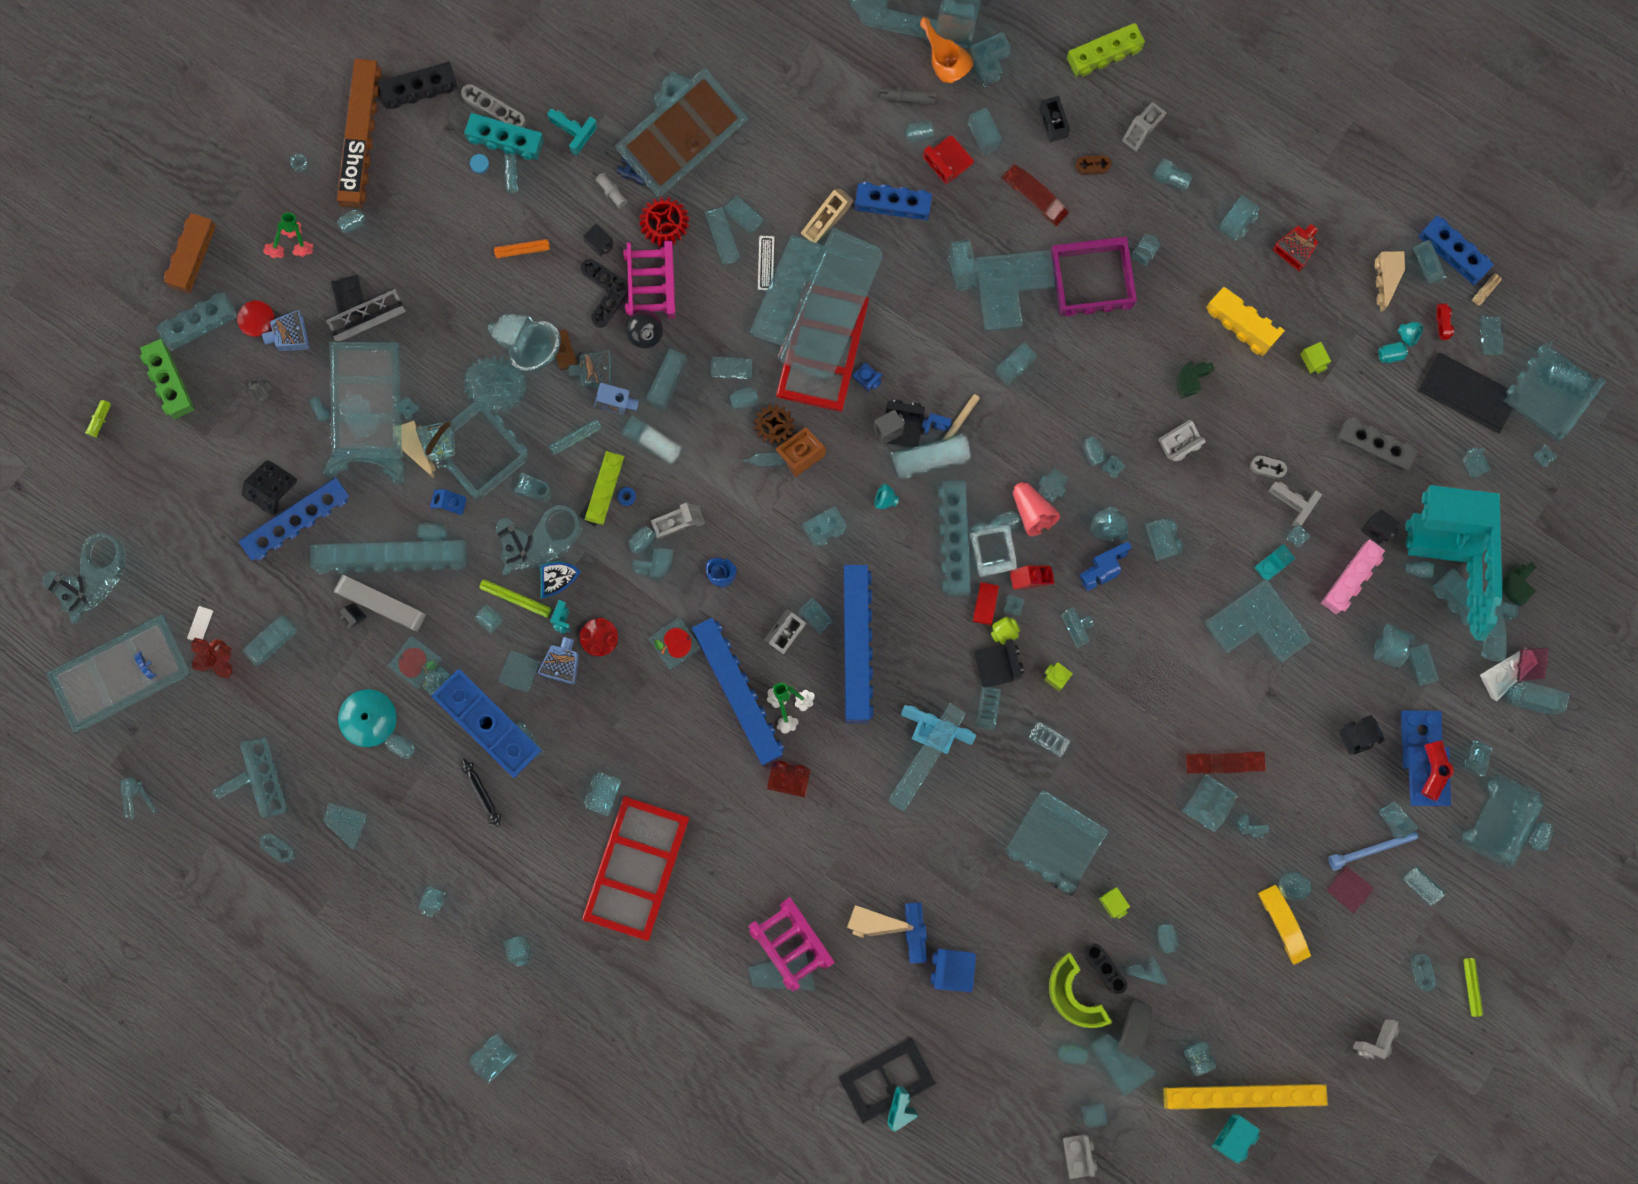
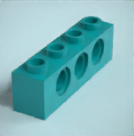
M474 113L470 114L464 132L466 139L471 144L478 145L480 143L492 150L501 149L509 155H514V153L521 155L522 158L527 160H538L544 142L543 134ZM486 130L490 131V133H489L488 135H486V136H483V135H482V133H483L484 131H486ZM501 136H508L504 141L499 140ZM519 141H526L522 146L517 145Z

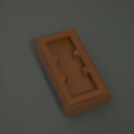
M564 329L548 334L560 371L577 366L578 363L567 330Z

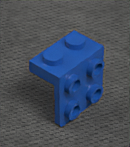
M937 949V953L933 952L932 964L935 965V973L931 972L930 984H933V989L972 992L976 955L971 952Z

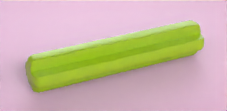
M1466 958L1463 962L1472 1017L1483 1016L1476 961L1474 958Z

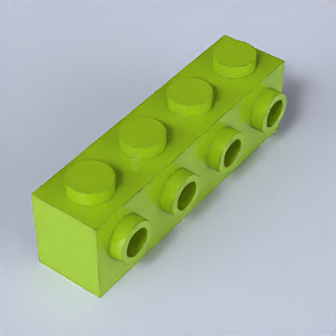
M1135 22L1070 50L1067 60L1076 77L1080 75L1086 76L1092 70L1097 68L1103 69L1113 61L1119 62L1129 54H1138L1142 51L1145 41Z

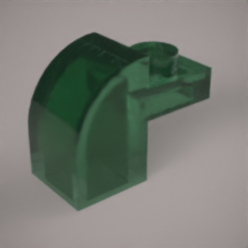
M1190 361L1183 366L1176 379V386L1181 399L1199 394L1202 387L1198 378L1212 374L1215 369L1212 362L1208 364L1201 362L1196 364L1194 368L1193 362Z
M1532 562L1526 565L1521 564L1515 572L1512 570L1503 579L1504 594L1517 607L1524 605L1536 592L1525 581L1537 567Z

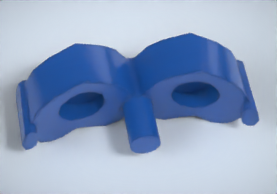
M142 651L134 655L138 667L146 677L152 679L157 675L147 667L152 662L150 660L145 662Z

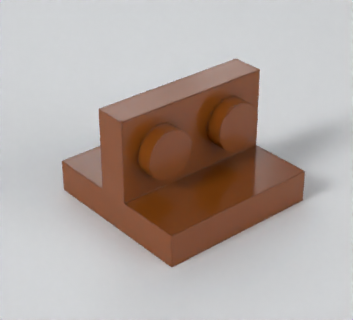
M806 427L776 448L777 453L786 462L794 477H797L825 457L827 452L825 446Z

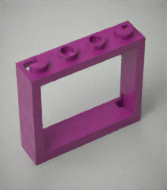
M1127 237L1052 246L1051 256L1060 315H1066V317L1076 316L1077 313L1090 315L1094 314L1095 311L1102 310L1104 313L1118 308L1129 310L1135 306L1137 298ZM1120 250L1127 299L1066 306L1059 257Z

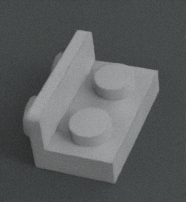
M1086 1134L1062 1138L1069 1179L1095 1176L1094 1171H1097L1096 1159H1092L1091 1151H1094L1092 1138L1089 1139Z

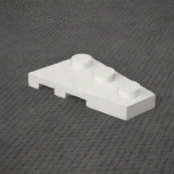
M1525 647L1482 673L1480 677L1491 698L1498 701L1537 662L1532 651Z

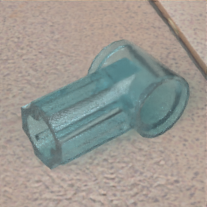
M1167 159L1160 160L1153 175L1156 181L1163 184L1170 183L1184 191L1187 190L1193 175L1177 168L1173 162Z

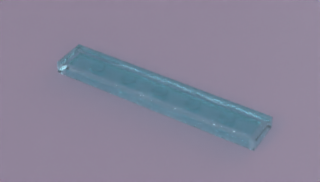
M949 703L888 799L889 803L903 812L905 811L965 717L966 712Z

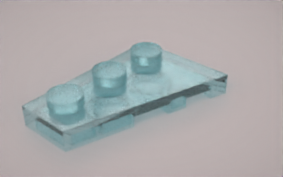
M804 952L786 965L792 975L808 965L806 953ZM772 961L748 967L753 987L788 989L783 983L784 978ZM811 972L798 981L800 988L797 990L815 991Z

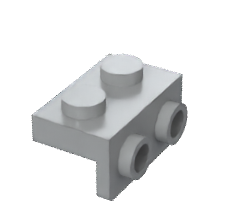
M1188 420L1158 439L1167 458L1173 461L1184 459L1186 454L1191 451H1197L1206 442L1204 438L1200 437L1192 420Z

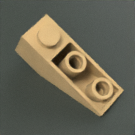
M1404 251L1381 252L1375 259V269H1378L1376 287H1379L1377 304L1380 305V311H1384L1389 305L1405 271Z
M411 421L392 428L400 449L434 478L433 471H436L433 460L429 461L428 455L425 453L428 445L423 443L422 436H424L421 425L417 426L415 421Z

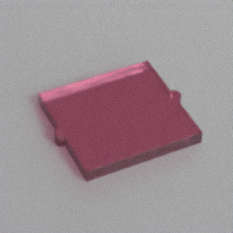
M1549 648L1520 649L1519 663L1517 664V681L1545 679Z
M1346 866L1341 874L1335 877V881L1327 889V892L1352 913H1355L1359 906L1366 902L1365 899L1374 888Z

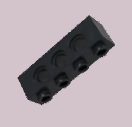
M450 61L378 82L387 109H396L406 103L413 104L420 99L434 98L438 94L452 93L455 89H459ZM437 79H440V80H441L440 83H438V84H433V82H434L435 80H437ZM419 84H422V85H423L422 88H420V89H415V87H416L417 85H419ZM399 90H405L403 94H397Z

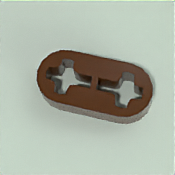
M1104 155L1083 156L1077 160L1075 168L1080 175H1102L1109 172L1112 163L1110 158ZM1101 161L1106 165L1104 169L1099 165ZM1082 162H1085V165L1092 166H1087L1086 169H1083V166H1081Z

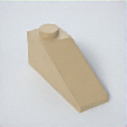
M834 189L801 234L813 245H816L846 213L855 200L842 189Z
M855 905L847 928L853 930L852 934L863 938L864 934L877 936L913 930L914 926Z

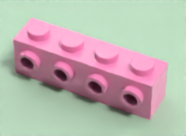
M1370 539L1365 542L1324 597L1321 604L1334 614H1338L1341 611L1345 612L1351 604L1349 601L1351 597H1356L1361 591L1362 587L1360 585L1362 582H1367L1372 576V568L1374 566L1378 567L1383 561L1384 557L1382 555L1385 550Z

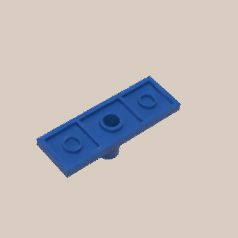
M460 669L454 672L431 695L514 779L542 752ZM491 720L493 722L492 727L485 730L486 722Z

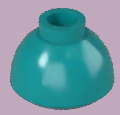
M1409 322L1400 325L1398 334L1401 335L1402 341L1407 346L1412 347L1419 341L1423 332V324L1420 322Z
M884 483L879 487L875 496L874 504L876 509L883 510L891 506L896 507L899 496L895 494L891 486Z

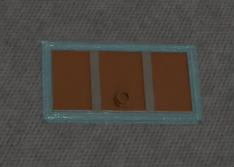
M704 68L617 143L615 148L656 196L660 198L749 118L710 72Z

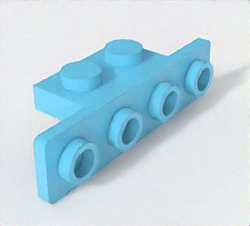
M904 705L901 716L918 722L912 736L913 740L948 754L954 738L970 745L973 744L976 734L971 730L959 728L952 722L938 719L931 713L926 714L919 711L915 706Z

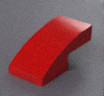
M980 582L973 622L992 625L999 589L998 585Z

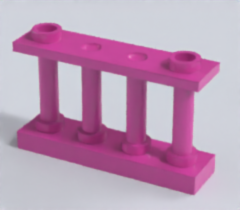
M664 241L665 247L661 248V250L632 251L631 243H627V249H624V260H627L629 295V303H625L626 315L630 316L640 310H649L651 312L663 311L667 313L668 319H676L672 241ZM662 257V259H665V266H662V268L633 269L632 258ZM662 275V277H666V284H662V286L633 287V276ZM663 293V295H666L667 302H663V304L634 305L633 294Z
M789 897L780 904V912L761 925L754 921L748 927L750 928L751 936L759 941L784 978L783 983L794 992L800 988L798 984L800 979L817 967H822L825 970L835 962L791 897ZM785 917L789 918L792 922V927L770 942L764 932ZM795 934H800L804 940L803 944L781 959L775 948ZM807 950H811L815 956L814 960L792 975L786 965Z

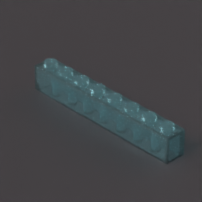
M465 540L310 545V568L320 574L328 573V570H335L336 573H347V570H355V572L362 573L366 572V569H374L375 572H385L386 569L405 571V568L423 571L424 568L432 567V570H443V567L461 570L462 567L468 566V551Z

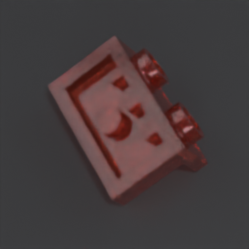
M773 761L767 789L805 798L811 769H807L803 765H789L785 761Z

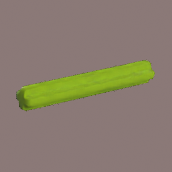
M483 579L480 583L479 588L546 618L551 613L552 609L488 580Z

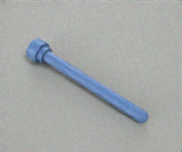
M1413 832L1343 856L1341 854H1334L1329 856L1328 860L1332 870L1336 871L1342 869V866H1345L1347 862L1418 839L1419 835Z

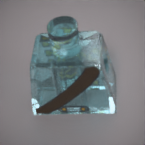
M449 421L416 428L426 458L428 460H435L437 469L448 467L447 457L455 455V426L453 422Z

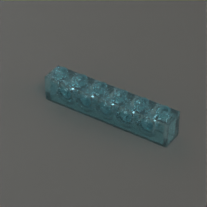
M943 481L942 487H938V496L942 498V506H939V517H943V524H940V536H944V543H941V555H945V562H942L941 567L942 573H945L946 581H942V590L946 592V597H969L971 590L966 481ZM955 498L958 504L952 506L948 504L947 500ZM955 516L958 519V523L951 524L948 518ZM949 536H958L959 542L952 543L949 540ZM958 554L960 560L953 562L950 559V555ZM957 572L960 574L961 579L954 581L950 575Z

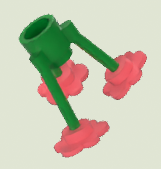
M288 212L281 216L275 241L271 244H265L263 252L266 255H270L271 258H283L284 248L278 244L281 234L287 235L288 238L297 236L299 244L294 246L293 255L304 257L306 254L313 253V244H308L306 241L303 242L300 229L301 223L296 221V216L293 213Z

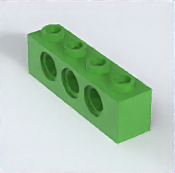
M159 339L141 347V360L144 365H148L150 370L147 372L148 376L157 386L155 392L158 398H162L164 402L162 408L165 414L176 419L194 411L195 408L167 344L162 339ZM158 360H162V364L155 367V363ZM169 376V381L162 383L163 378ZM177 393L176 398L170 400V395Z

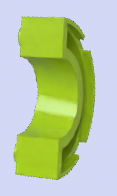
M1071 953L1065 954L1054 966L1049 980V994L1057 1012L1068 1022L1081 1027L1098 1028L1112 1023L1102 1005L1085 1007L1074 998L1072 981L1080 971V968Z

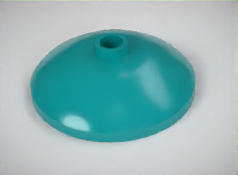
M372 689L357 691L343 702L339 710V728L343 736L352 744L360 747L380 745L392 735L396 727L397 713L395 706L385 694ZM365 713L368 714L367 720L362 719V715Z

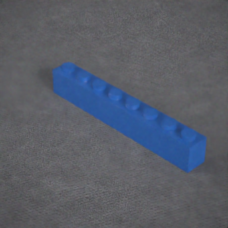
M712 617L692 627L762 767L782 757L784 747L780 740H775L773 734L776 732L772 724L766 723L764 719L767 716L762 705L758 707L755 701L758 697L754 689L750 690L746 683L749 682V679L745 672H740L738 666L741 664L736 654L732 656L730 653L731 644L727 637L723 639L720 633L723 629L719 621L715 622Z

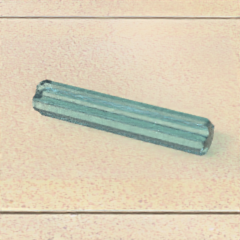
M595 419L549 445L552 454L556 455L601 429V425Z

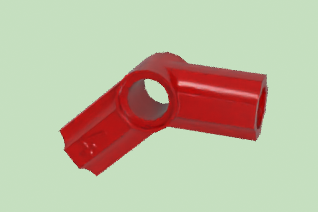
M1442 740L1424 745L1431 765V774L1421 794L1434 801L1438 800L1448 779L1454 772L1453 766L1449 763ZM1440 766H1442V767L1445 768V770H1446L1445 776L1440 775V773H1439V767H1440Z

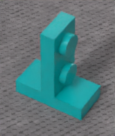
M550 109L547 113L548 120L574 137L569 147L571 153L578 156L598 128L597 121L591 116L582 127L577 121L567 119L566 115L559 110L554 111Z

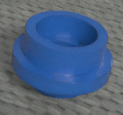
M630 487L621 488L617 493L618 502L623 506L632 505L636 500L635 491ZM625 494L630 495V498L628 500L623 499V496Z

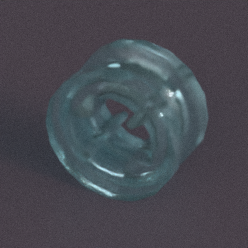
M295 154L290 159V165L294 171L301 173L308 168V161L304 155ZM301 159L303 164L297 166L295 162H299Z

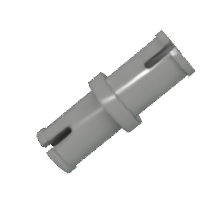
M601 173L596 178V181L604 189L605 195L610 197L618 208H622L626 205L627 199L620 193L619 187L613 184L605 173Z

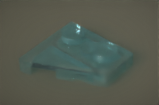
M329 802L323 822L350 849L356 850L368 814Z

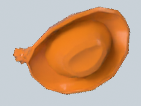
M923 17L920 20V26L925 30L932 46V65L935 74L942 82L952 83L961 79L973 67V58L963 47L952 40L944 39L938 35L932 27L930 20L927 17Z

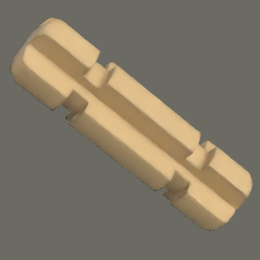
M1496 273L1493 274L1474 296L1472 302L1480 306L1501 282L1502 278Z

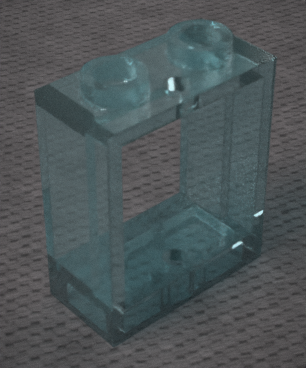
M969 238L952 242L949 248L948 260L957 292L976 287L979 272Z
M1002 519L994 520L992 524H976L973 528L969 529L977 573L980 577L1018 569L1010 527L1007 521ZM1004 531L1009 558L982 564L977 537Z
M1523 681L1509 688L1507 699H1509L1508 705L1555 716L1566 712L1570 693Z

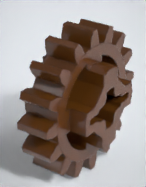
M777 403L775 408L768 404V409L762 407V413H756L759 419H754V424L757 425L754 427V431H759L757 434L758 438L763 436V443L769 440L770 445H773L774 441L780 445L781 439L786 442V436H792L790 430H793L795 425L790 423L794 422V418H789L791 411L785 412V406L779 409ZM772 413L771 416H769L768 418H765L766 415ZM779 414L782 415V416L786 419V422H785V420H781V418L779 417ZM773 421L777 422L775 428H773L771 425L773 424ZM762 427L769 431V435L763 431ZM780 431H784L782 434L776 436V434Z

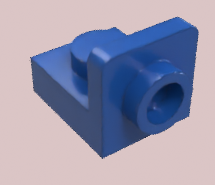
M866 362L852 376L868 392L872 389L876 390L882 383V374L880 372L877 373Z
M930 413L929 418H924L922 428L925 429L924 434L928 435L930 425L939 431L949 430L952 419Z

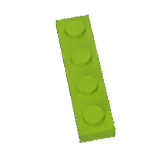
M606 451L585 520L604 525L624 456Z

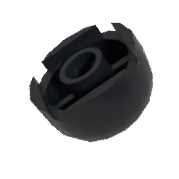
M640 310L630 315L627 319L625 333L633 345L638 348L648 349L660 342L663 336V326L655 313L649 310Z

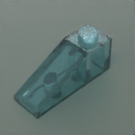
M633 416L630 417L622 431L624 438L673 465L682 450L681 447Z

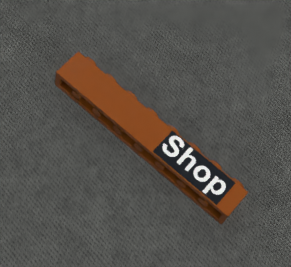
M354 59L337 193V202L341 207L363 208V202L367 200L365 185L369 183L367 169L371 166V156L369 155L370 149H373V138L371 136L372 131H375L376 127L374 114H377L378 111L376 96L380 94L378 80L382 77V68L379 67L377 60Z

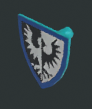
M556 561L541 564L539 569L541 572V598L550 597L566 589L575 581L581 571L567 562Z

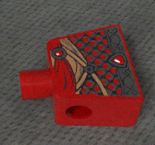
M1311 224L1305 230L1297 226L1278 241L1272 250L1300 272L1318 244V241L1313 238L1318 230Z

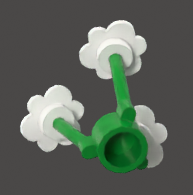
M785 683L773 685L768 690L767 694L769 697L767 702L771 703L774 708H781L783 718L778 720L777 729L786 734L790 730L794 731L799 723L798 719L787 716L784 705L789 700L791 694L796 696L795 706L801 711H806L808 707L813 705L814 693L808 690L798 693L794 690L793 686L788 687Z

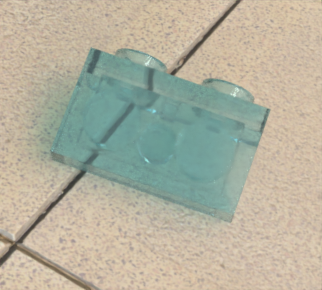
M496 1034L488 1039L480 1051L472 1055L469 1063L473 1070L489 1084L518 1055L502 1040L499 1034Z

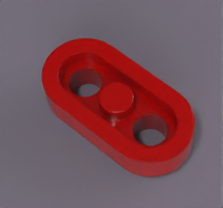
M1440 303L1436 308L1439 338L1441 341L1450 340L1451 336L1454 335V327L1450 321L1452 309L1447 303Z

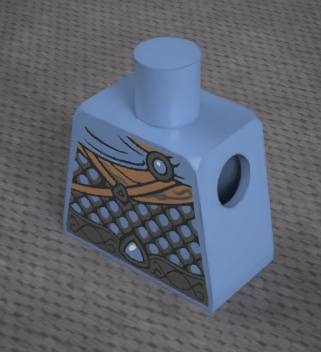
M299 310L272 320V331L262 334L264 344L275 342L279 351L310 349L304 318Z
M600 382L594 408L624 414L626 408L637 411L639 400L630 398L629 390Z
M563 637L560 647L551 645L538 674L546 678L575 685L579 654L571 651L574 640Z

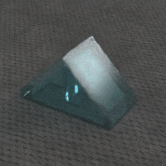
M813 597L799 610V616L820 635L833 622Z

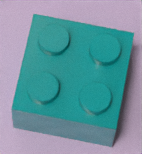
M1232 1113L1211 1147L1229 1160L1239 1164L1240 1161L1243 1162L1249 1154L1247 1150L1250 1145H1254L1259 1139L1260 1135L1258 1133L1260 1129L1241 1116Z

